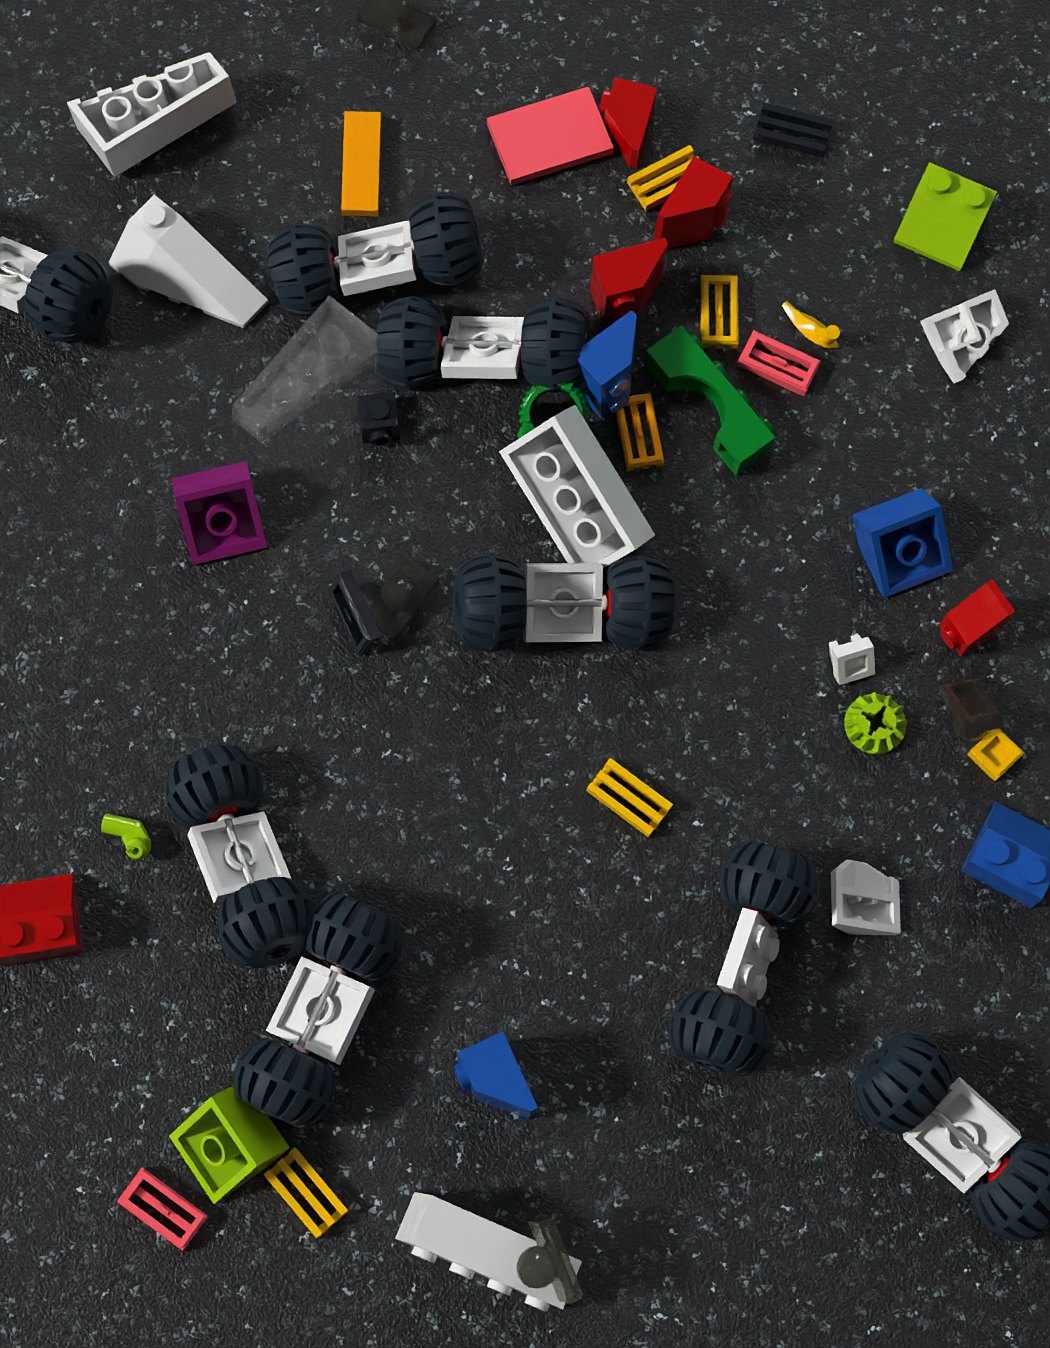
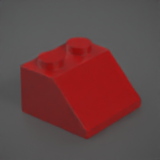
M693 156L658 214L654 240L666 237L668 250L708 240L715 228L721 230L731 211L728 207L734 197V193L730 191L733 176Z
M666 237L593 256L590 291L603 328L611 326L631 310L637 315V319L639 318L662 278L668 246Z
M73 873L0 886V963L3 966L84 953Z

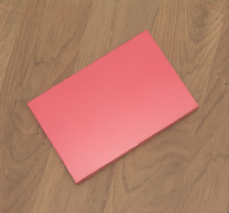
M589 86L487 118L488 129L511 186L613 154V144Z

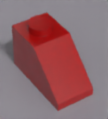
M615 77L611 91L604 90L599 111L605 112L604 125L627 164L629 167L637 169L655 106L657 88Z
M992 579L945 615L939 625L941 637L950 649H955L961 657L998 635L1015 611Z

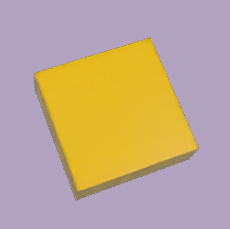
M996 725L967 755L991 779L996 781L1024 752Z

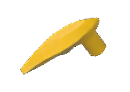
M788 301L784 302L782 306L785 312L805 337L824 348H839L836 339L840 335V330L837 326L830 325L826 327L814 317L797 310Z

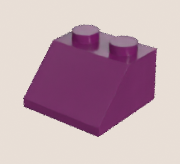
M247 461L172 478L174 497L193 565L267 548Z

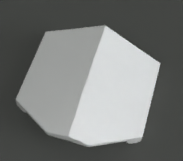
M845 860L831 872L832 926L849 935L901 934L899 881L897 879L885 876L865 862Z

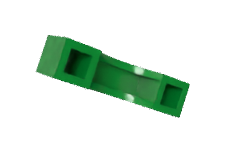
M681 325L646 350L644 366L666 393L677 390L694 391L705 396L714 404L720 416L721 428L716 435L713 449L735 476H738L771 452L776 438L772 425L766 418H759L752 410L751 402L747 395L741 389H735L727 380L728 376L725 369L719 362H712L704 352L702 342L695 334H689Z

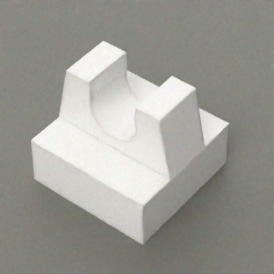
M856 634L852 635L851 642L839 645L837 641L829 642L833 675L839 685L875 674L874 646L869 637L861 638Z

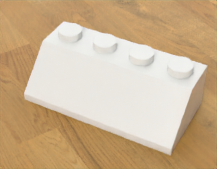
M576 405L553 416L499 451L567 563L603 564L604 568L634 551L655 536Z

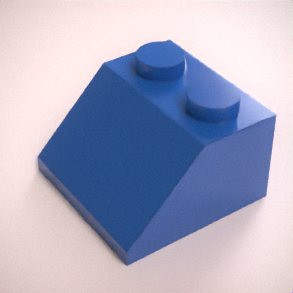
M632 310L583 345L579 353L581 355L578 361L582 370L583 383L577 387L581 389V393L586 395L585 399L588 400V405L601 419L610 412L617 413L624 408L629 401L628 396L631 394L637 315Z
M922 488L852 515L859 548L884 598L953 571L941 505Z
M995 802L960 871L1032 908L1043 899L1050 885V830Z
M503 1031L457 1052L458 1064L454 1065V1073L464 1093L471 1090L476 1100L527 1119L536 1116L538 1107Z

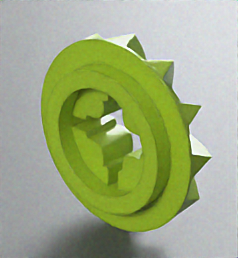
M873 692L868 695L859 696L849 706L845 714L844 727L849 740L858 749L870 754H883L893 750L900 744L905 736L908 721L905 719L903 706H899L893 701L891 695L884 696ZM881 710L884 712L882 714V723L886 725V729L879 727L870 736L868 733L871 722L866 719V716L873 718Z

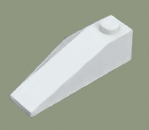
M153 195L128 220L109 260L110 266L137 288L147 292L149 290L168 296L169 300L179 304L181 302L202 309L203 313L241 328H245L269 303L268 299L204 237L156 195Z

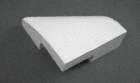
M995 289L920 321L932 349L953 383L959 382L967 376L965 375L977 359L985 354L989 349V344L1009 324Z

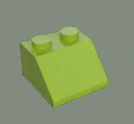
M929 162L893 242L960 271L997 191Z
M234 1085L211 1096L169 1135L213 1204L221 1201L265 1170L290 1148L267 1114L256 1110L255 1107L238 1099L234 1091Z

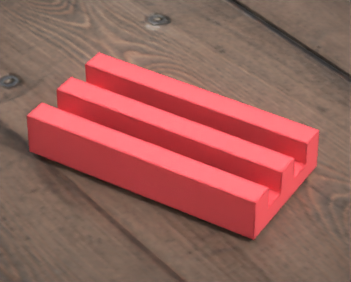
M753 330L738 360L737 366L801 396H805L820 366L821 360ZM756 344L784 358H787L797 364H800L808 368V371L806 372L791 364H788L787 361L779 357L771 356L767 353H764L754 348V346Z
M143 1167L117 1200L119 1204L182 1251L186 1250L192 1238L197 1235L200 1227L209 1218L207 1214ZM146 1180L196 1219L190 1224L140 1187L141 1183ZM135 1193L186 1232L182 1238L130 1201L132 1195Z

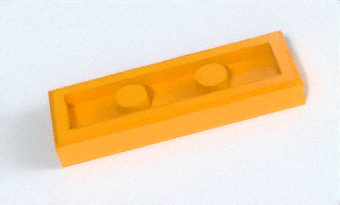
M344 111L342 216L379 217L381 112Z

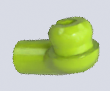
M108 813L104 815L101 832L120 836L126 846V853L130 858L139 860L150 853L151 839L139 820Z

